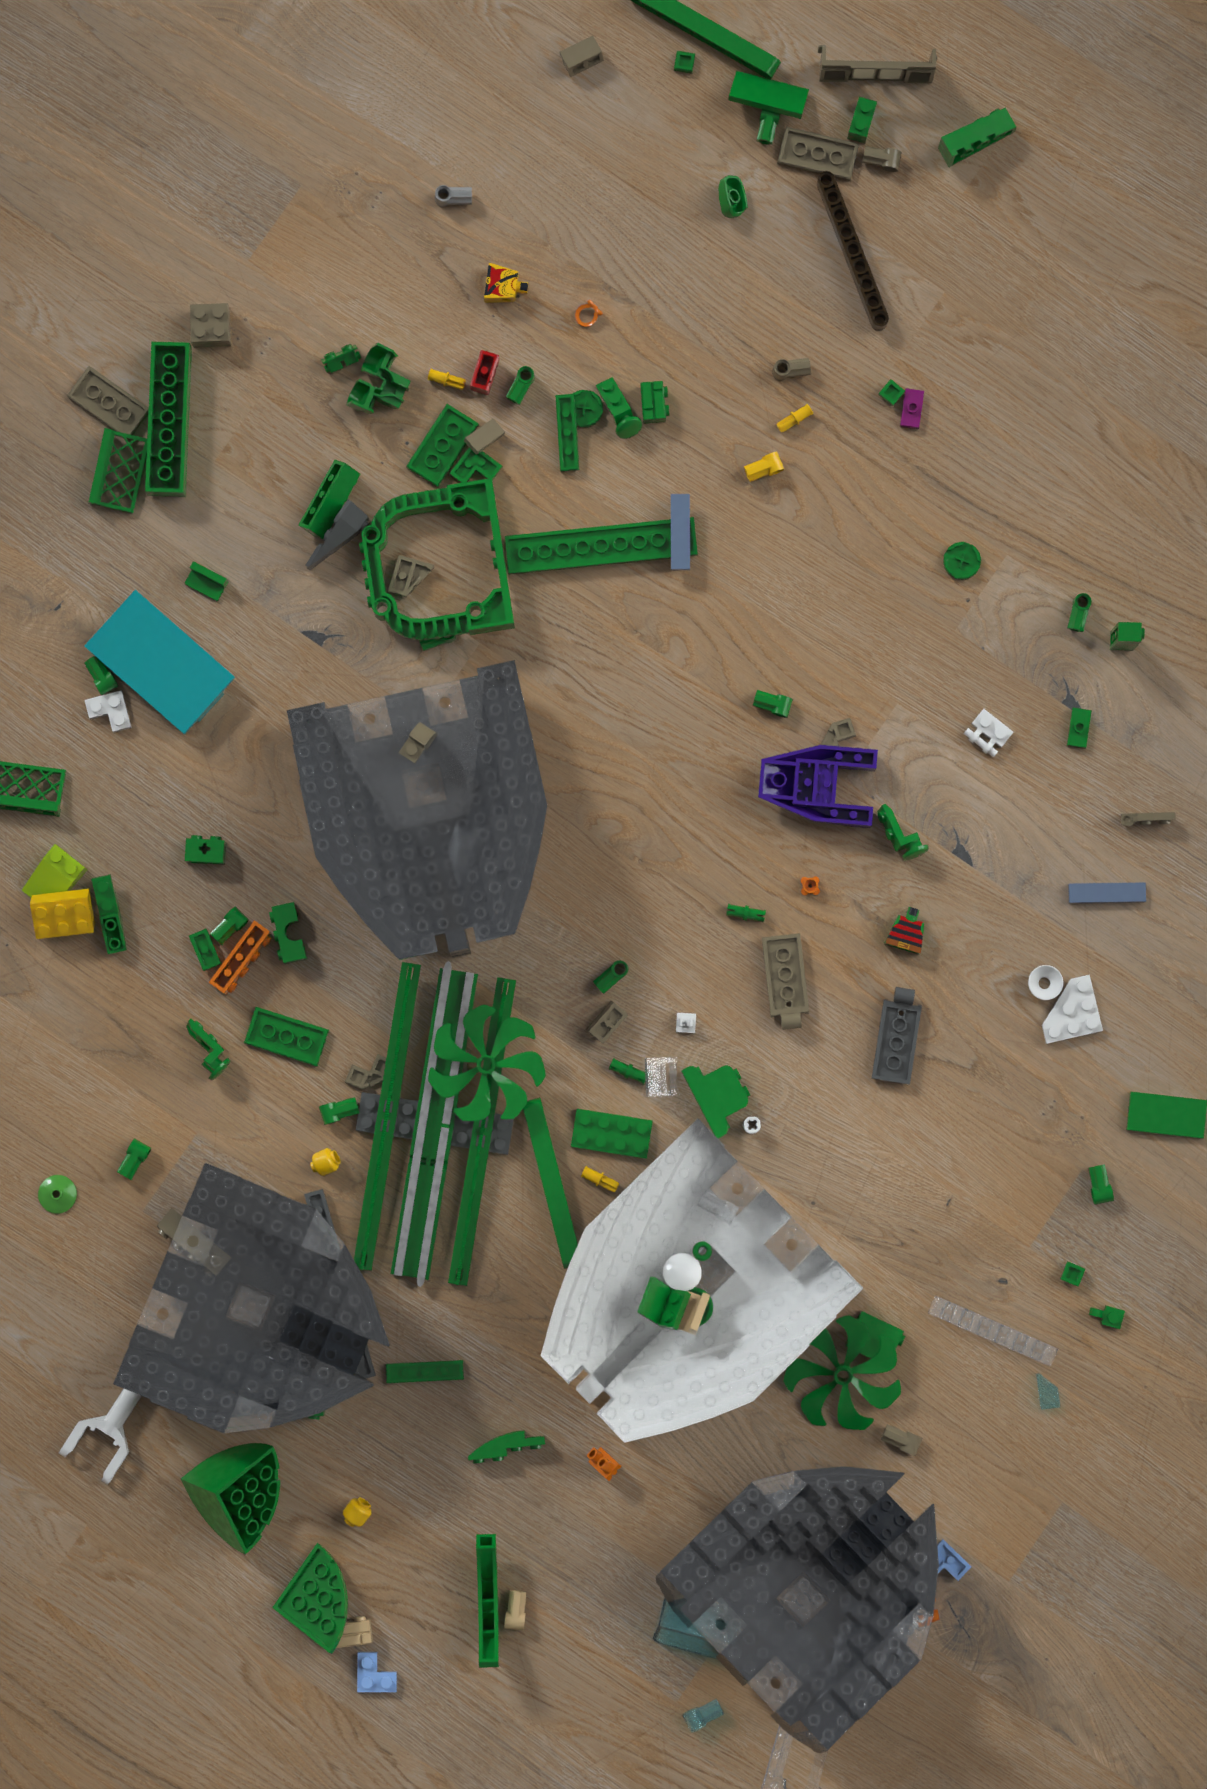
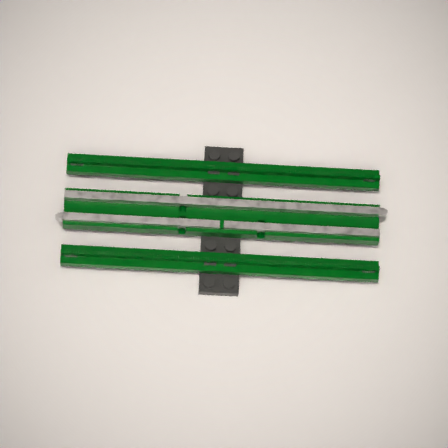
M449 961L445 963L444 968L439 970L419 1100L400 1098L421 965L402 962L381 1094L362 1092L360 1100V1113H358L356 1130L374 1133L354 1261L359 1269L372 1271L393 1138L395 1136L412 1139L390 1274L415 1277L419 1287L423 1285L424 1280H429L451 1146L469 1148L448 1283L467 1286L489 1152L508 1155L514 1119H501L502 1114L495 1113L499 1085L491 1074L487 1075L491 1101L490 1113L485 1119L480 1121H462L454 1112L455 1108H459L457 1107L459 1092L452 1097L445 1098L440 1096L428 1082V1074L431 1067L443 1076H454L463 1072L464 1062L449 1061L438 1057L434 1052V1042L437 1029L447 1023H451L450 1030L453 1042L466 1051L468 1034L463 1025V1018L466 1013L473 1010L478 974L451 970V963ZM497 977L492 1006L496 1009V1012L491 1015L486 1044V1054L491 1056L500 1026L504 1020L511 1017L516 980ZM506 1046L496 1056V1062L504 1059ZM484 1059L482 1069L488 1071L491 1069L492 1063L490 1060ZM496 1067L494 1071L502 1074V1068Z

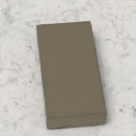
M491 419L468 435L464 442L477 455L504 436L505 431L494 419Z

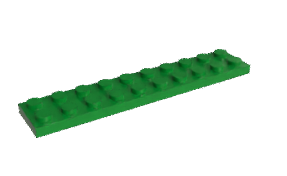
M690 517V556H698L694 517ZM671 519L505 536L508 574L670 559Z

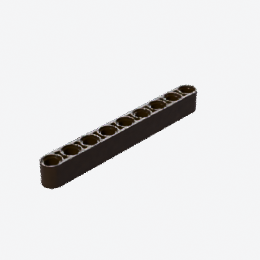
M823 171L818 176L817 188L869 322L874 330L882 331L887 327L889 320L887 310L836 179L830 171ZM826 178L830 180L831 183L829 185L822 184L821 180ZM835 196L837 201L830 202L828 197ZM836 213L843 214L844 218L842 220H838L835 218L834 215ZM847 230L851 233V236L844 237L841 232ZM853 247L858 253L850 254L848 249ZM862 265L864 267V271H856L855 266ZM868 282L871 288L864 289L861 284ZM876 300L878 305L872 307L868 304V301ZM882 317L885 322L883 324L876 323L875 318Z

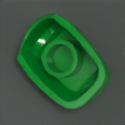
M728 175L719 180V202L722 214L725 217L737 218L748 208L747 197L741 179L738 176Z

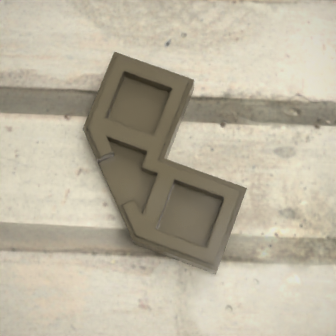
M847 718L832 723L821 745L839 746V741L856 737L851 719Z
M377 1054L370 1071L352 1064L345 1082L362 1090L383 1082L386 1057Z

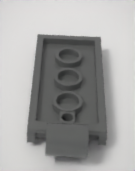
M896 987L894 1000H883L871 1079L910 1085L922 1005H913L914 989ZM899 1011L904 1012L903 1016L899 1015Z

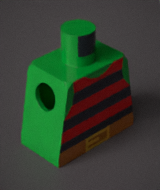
M908 907L906 917L898 915L884 945L919 955L922 949L924 922L917 921L920 910Z

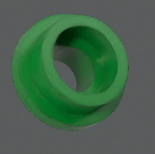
M698 1242L693 1247V1255L699 1261L708 1260L712 1255V1248L707 1242ZM701 1247H704L706 1249V1253L704 1255L699 1254V1249Z

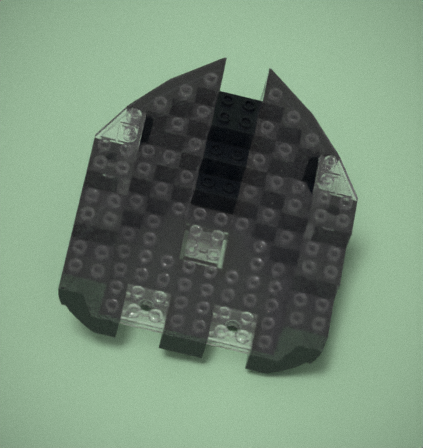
M205 1162L132 1334L113 1384L149 1398L150 1402L183 1414L189 1420L222 1433L270 1428L319 1414L373 1387L374 1384L355 1372L369 1339L388 1347L390 1344L370 1287L346 1245L317 1209ZM192 1235L196 1236L199 1240L198 1244L194 1247L189 1246L187 1243L188 1237ZM164 1308L168 1311L166 1319L158 1318L157 1311Z
M843 1466L796 1470L752 1481L656 1575V1583L673 1612L688 1628L693 1624L719 1652L716 1658L742 1686L748 1683L774 1711L771 1717L784 1731L817 1753L826 1752L855 1722L860 1720L889 1690L894 1688L921 1661L934 1614L939 1568L934 1504H931L913 1520L893 1500L887 1491L905 1474L904 1472ZM721 1619L725 1622L724 1630H719L716 1627L715 1623L717 1620ZM772 1678H777L780 1681L779 1689L771 1686Z

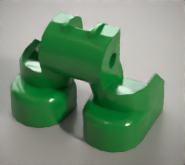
M376 343L370 348L361 371L383 380L381 387H374L370 383L358 379L349 394L346 406L357 411L361 410L367 414L374 413L373 406L376 401L387 407L399 409L401 403L404 402L402 398L405 391H409L408 387L411 380L389 370L394 360L398 357L394 350L380 343Z

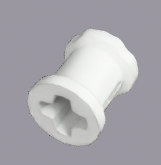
M755 1116L748 1117L743 1122L744 1130L749 1134L758 1132L761 1128L760 1120ZM755 1120L757 1122L755 1124L756 1130L753 1128L749 1130L747 1122Z

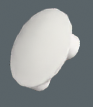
M675 1254L666 1261L663 1267V1279L672 1289L689 1291L701 1279L700 1264L689 1254Z

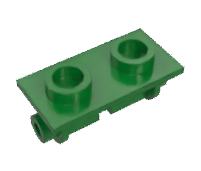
M348 344L343 346L340 352L334 353L333 351L325 354L321 362L323 364L327 363L324 366L326 372L333 373L342 369L343 366L340 362L344 360L346 366L358 362L361 355L359 351H354L358 349L357 346Z

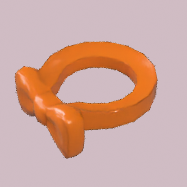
M591 300L587 301L588 304L579 306L575 313L577 323L583 327L594 325L598 316L603 314ZM592 307L595 310L592 321L583 323L579 317L580 312L585 308Z

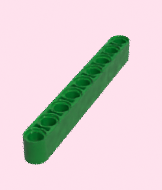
M631 0L633 3L764 78L772 79L781 64V61L775 56L677 0Z
M539 1097L528 1100L523 1110L564 1269H567L578 1243L541 1098Z

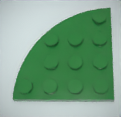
M317 1543L272 1608L327 1652L333 1654L346 1624L348 1611L347 1589L343 1574L335 1559L321 1544Z

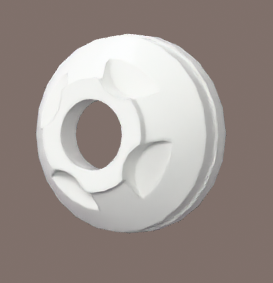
M1042 965L1031 972L1028 986L1031 993L1038 999L1050 1000L1057 997L1062 991L1063 977L1055 967ZM1041 978H1047L1050 981V986L1047 989H1042L1039 986Z

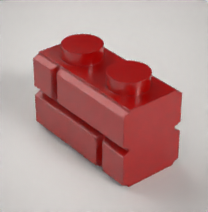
M484 350L480 351L470 384L471 391L489 395L496 374V368L500 361L499 355Z

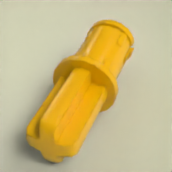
M431 368L428 374L429 381L443 384L444 387L447 385L463 390L466 384L465 379L450 375L449 372L443 373Z
M806 404L794 413L790 412L789 416L777 422V428L780 432H785L794 425H799V422L813 414L812 409Z
M588 1166L585 1167L581 1177L595 1183L596 1186L599 1185L611 1192H616L619 1186L617 1181L603 1175V1172L599 1173Z

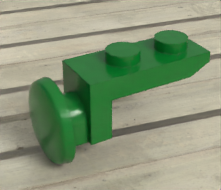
M613 377L597 384L596 388L616 425V435L621 439L635 436L642 428L641 419L633 416L629 404Z
M883 804L879 808L877 816L880 823H883L887 839L891 841L896 852L903 849L907 851L902 855L903 860L915 859L929 850L928 845H922L917 832L904 837L897 819L889 806Z
M190 1019L186 1028L189 1035L209 1053L201 1065L211 1073L208 1079L212 1081L224 1072L230 1063V1059L226 1058L224 1061L219 1059L224 1049L217 1043V1039L212 1034L208 1035L198 1021Z

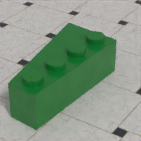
M1006 107L1001 110L998 108L992 111L990 115L984 118L981 117L971 124L942 136L938 149L948 167H951L1013 134L1016 130V125Z

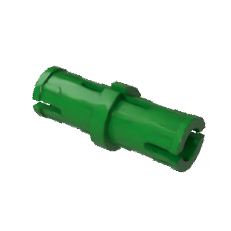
M728 903L727 909L735 910V912L727 911L726 916L740 917L746 921L747 919L761 922L765 920V917L757 916V914L765 915L766 910Z
M615 1058L612 1059L609 1070L623 1075L626 1079L630 1078L638 1081L643 1085L649 1074L633 1067L632 1064H625Z

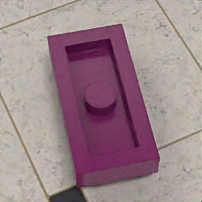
M905 389L900 427L919 429L924 391Z

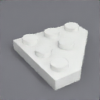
M1090 975L1070 979L1042 1024L1046 1044L1103 1031Z

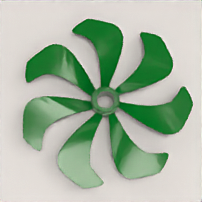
M481 1005L469 1011L463 1018V1025L472 1043L480 1052V1058L467 1053L453 1042L450 1030L451 1023H447L437 1029L434 1052L438 1057L449 1061L477 1063V1067L454 1076H443L431 1067L428 1074V1082L440 1096L449 1098L456 1095L478 1072L482 1073L477 1093L468 1106L454 1109L455 1114L462 1121H480L489 1115L491 1101L487 1080L488 1074H491L505 1095L506 1108L501 1115V1119H514L527 1103L526 1092L512 1080L494 1071L496 1067L516 1068L526 1071L532 1076L536 1087L543 1082L546 1076L541 1056L536 1052H522L499 1062L495 1061L496 1056L515 1038L520 1036L531 1039L536 1038L531 1024L516 1017L504 1020L497 1033L491 1056L486 1054L483 1029L486 1019L494 1014L496 1009L488 1005ZM484 1059H488L492 1063V1067L488 1071L483 1070L481 1067V1062Z
M847 1315L836 1319V1323L846 1330L848 1336V1347L844 1363L839 1364L831 1335L826 1328L822 1327L806 1345H812L822 1351L836 1367L834 1371L814 1362L796 1358L789 1362L783 1382L787 1389L793 1392L798 1381L803 1378L821 1375L833 1376V1381L815 1389L802 1399L801 1409L813 1425L826 1426L827 1423L821 1412L822 1406L830 1392L839 1384L842 1385L837 1411L839 1424L846 1429L865 1430L873 1423L874 1418L864 1417L856 1411L851 1400L848 1384L851 1382L858 1392L874 1407L878 1409L888 1408L901 1394L900 1380H896L890 1386L882 1388L863 1382L854 1377L853 1374H877L891 1371L896 1366L897 1354L894 1342L882 1335L880 1351L870 1360L851 1368L849 1365L867 1342L869 1330L864 1323ZM840 1371H846L848 1373V1377L841 1378L838 1375V1373Z

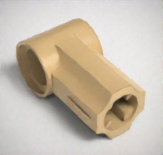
M510 1590L504 1629L524 1631L526 1592Z

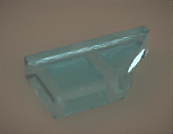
M1036 1373L1040 1409L1059 1408L1058 1388L1040 1373Z

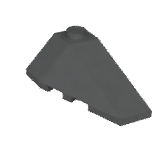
M347 500L334 519V528H330L325 533L323 538L325 542L323 544L320 543L306 563L307 569H313L358 536L370 524L368 522V515L350 500Z

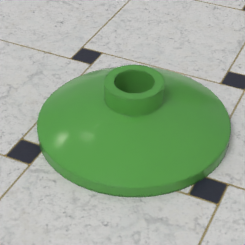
M50 1176L39 1187V1202L45 1210L51 1213H64L75 1204L77 1198L76 1187L66 1176ZM56 1190L60 1192V1196L58 1198H55L53 1196V1193Z

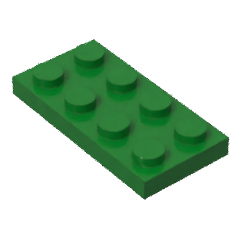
M577 1109L571 1147L647 1159L653 1120Z

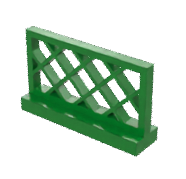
M104 428L88 504L128 513L134 512L147 452V438ZM114 437H123L127 444L117 449L113 443ZM136 441L144 442L143 450L136 454L131 444ZM129 446L134 456L125 461L119 451ZM117 453L123 463L113 468L109 460L111 456ZM136 457L140 466L139 469L132 472L127 462ZM125 465L130 474L120 479L115 470ZM113 472L119 481L109 487L105 478L106 475ZM132 476L136 485L128 491L123 481ZM104 483L107 486V489L103 490ZM121 483L126 493L117 498L111 488ZM108 490L115 499L110 503L100 502L102 494ZM128 494L132 501L131 508L122 507L118 500Z
M0 761V767H3L6 771L0 775V780L6 775H9L13 780L5 788L0 783L2 788L0 791V809L60 817V805L66 770ZM15 769H21L24 775L15 780L10 773ZM34 771H39L43 777L34 783L29 775ZM53 774H61L60 781L54 785L48 779ZM27 777L32 785L23 791L18 783ZM46 779L51 787L42 793L37 785ZM16 785L21 793L15 797L10 796L7 791ZM35 787L40 795L35 799H30L26 793ZM54 790L57 794L56 802L48 801L45 795Z

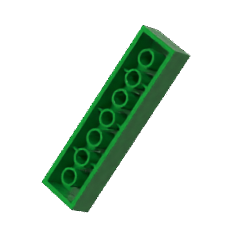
M151 341L145 492L148 496L186 497L192 347L190 343Z

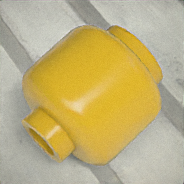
M325 1148L313 1154L310 1166L314 1173L317 1172L320 1176H326L339 1168L340 1157L335 1150Z
M361 1497L351 1499L343 1510L345 1523L351 1527L363 1526L372 1513L370 1503Z

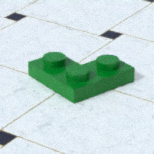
M469 447L449 474L460 483L468 482L477 471L486 479L492 478L493 481L503 466L483 451L476 455Z

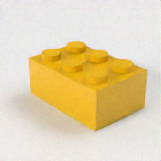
M89 889L32 895L30 909L36 939L94 933L95 919Z

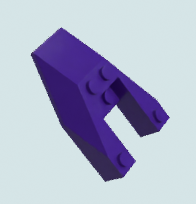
M818 745L761 759L758 798L815 822L871 828L873 807L835 804L838 768L875 772L878 750Z

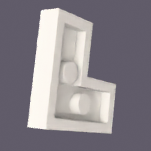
M122 690L85 700L89 719L108 715L113 733L132 728Z

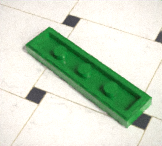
M575 394L555 395L560 471L580 470Z
M463 1360L386 1364V1383L464 1380Z

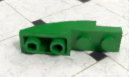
M111 874L94 877L91 880L107 953L112 954L126 951L124 929Z
M525 1430L506 1433L479 1446L468 1456V1460H473V1463L485 1462L484 1459L492 1458V1461H502L504 1457L508 1456L507 1448H511V1452L522 1451V1447L530 1446L531 1450L541 1449L542 1445L546 1444L545 1436L525 1438Z

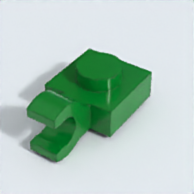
M1105 1305L1104 1311L1090 1308L1089 1315L1102 1318L1100 1324L1116 1329L1121 1328L1124 1310Z

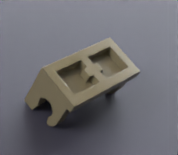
M594 36L560 51V56L563 59L562 62L570 77L604 61L602 50Z
M610 1001L586 1030L604 1044L628 1014L617 1004Z

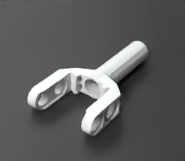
M124 1387L107 1415L81 1420L77 1423L59 1454L66 1457L68 1453L73 1451L88 1426L91 1427L90 1430L92 1431L98 1428L115 1439L113 1443L115 1446H120L103 1473L101 1481L108 1485L129 1453L123 1424L143 1394Z

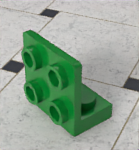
M650 1277L637 1312L659 1327L678 1330L691 1294L687 1291L672 1289L657 1278Z

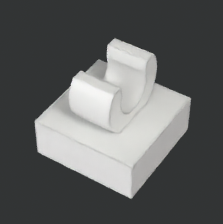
M677 1013L676 1032L695 1033L696 1014Z

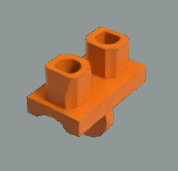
M601 1447L598 1450L592 1448L587 1454V1457L590 1459L588 1462L608 1481L622 1467Z

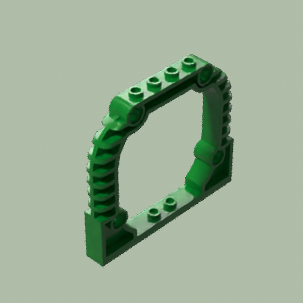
M492 478L447 485V488L414 492L394 497L381 506L373 517L371 525L363 529L362 542H359L361 554L364 553L365 560H362L363 572L367 571L368 578L364 579L366 590H370V596L367 597L368 607L373 609L374 615L378 620L386 621L388 626L400 636L412 640L425 641L468 633L476 635L515 628ZM457 502L464 503L460 508L455 507ZM442 510H451L458 517L470 513L483 522L491 521L493 540H490L491 551L496 553V558H493L494 570L498 569L501 588L493 589L482 603L478 601L470 602L466 607V611L424 619L410 618L399 613L395 599L392 595L386 593L381 551L385 549L388 543L387 529L397 520L407 516ZM370 534L377 535L374 540L367 539ZM381 606H386L387 610L385 612H378ZM474 610L481 611L478 616H472L471 613Z

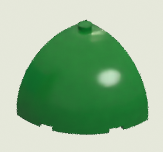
M264 1443L242 1444L225 1449L202 1461L184 1475L181 1481L193 1504L208 1525L231 1547L246 1555L261 1539L262 1535L260 1534L266 1525L269 1526L275 1513L280 1493V1479H278L279 1461L272 1445Z

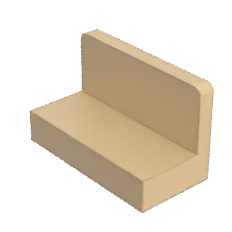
M689 1292L691 1296L680 1322L679 1330L696 1335L710 1297L709 1294L704 1292L702 1296Z

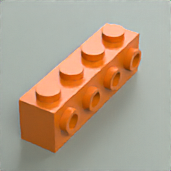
M254 920L209 983L225 995L228 992L231 994L238 985L236 982L239 977L243 978L249 971L247 967L251 961L255 962L260 956L259 950L262 946L266 947L272 939L270 937L272 933Z

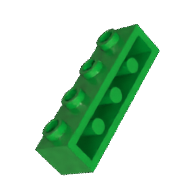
M334 460L298 526L311 535L323 539L327 530L332 527L335 517L347 501L353 487L356 485L360 473L348 464Z

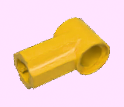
M778 452L767 454L761 460L744 466L749 482L767 475L773 476L785 470Z

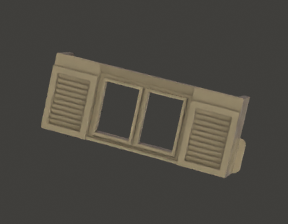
M818 46V53H821L819 81L848 82V80L932 83L937 61L936 49H932L929 62L826 60V46Z

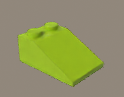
M54 844L41 860L22 891L29 897L38 894L71 891L88 869L58 845Z

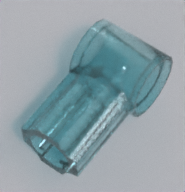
M716 1698L699 1708L695 1707L688 1710L682 1716L690 1732L693 1733L705 1727L708 1722L724 1715V1712Z

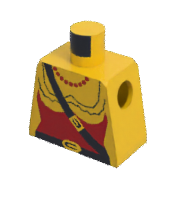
M489 263L484 302H515L516 292L527 294L529 283L518 281V271Z

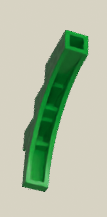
M476 1534L479 1668L499 1667V1598L496 1534Z

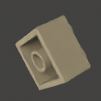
M228 303L190 305L191 343L193 347L231 346V319Z

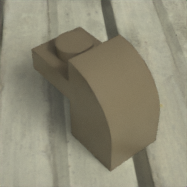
M419 722L409 734V738L399 751V754L416 764L424 750H428L438 735L437 732Z

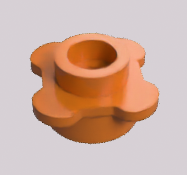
M818 877L801 878L802 895L819 894L818 883L820 880Z

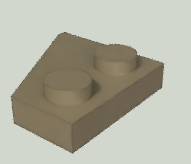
M399 555L388 592L407 597L434 569V565Z

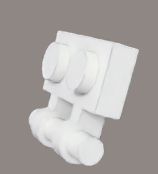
M985 709L972 722V725L977 730L973 732L968 728L964 732V735L969 738L971 743H976L983 749L982 751L985 754L988 753L992 757L998 752L992 746L996 743L999 747H1002L1013 734L1012 730ZM981 733L990 739L988 743L979 737Z

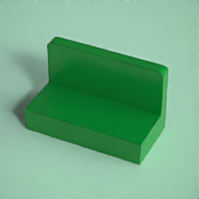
M193 561L190 566L191 572L185 581V585L215 601H219L228 584L227 578Z

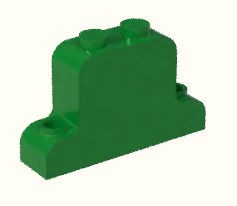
M725 1065L703 1076L699 1066H689L681 1070L716 1139H719L730 1128L726 1117L746 1107L748 1097L751 1096L747 1087H742L739 1080L742 1078L737 1068L733 1070L732 1067Z

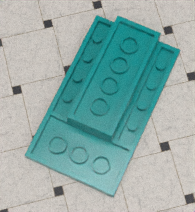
M136 589L84 645L85 648L184 735L197 721L200 722L223 697V691L235 679V676Z

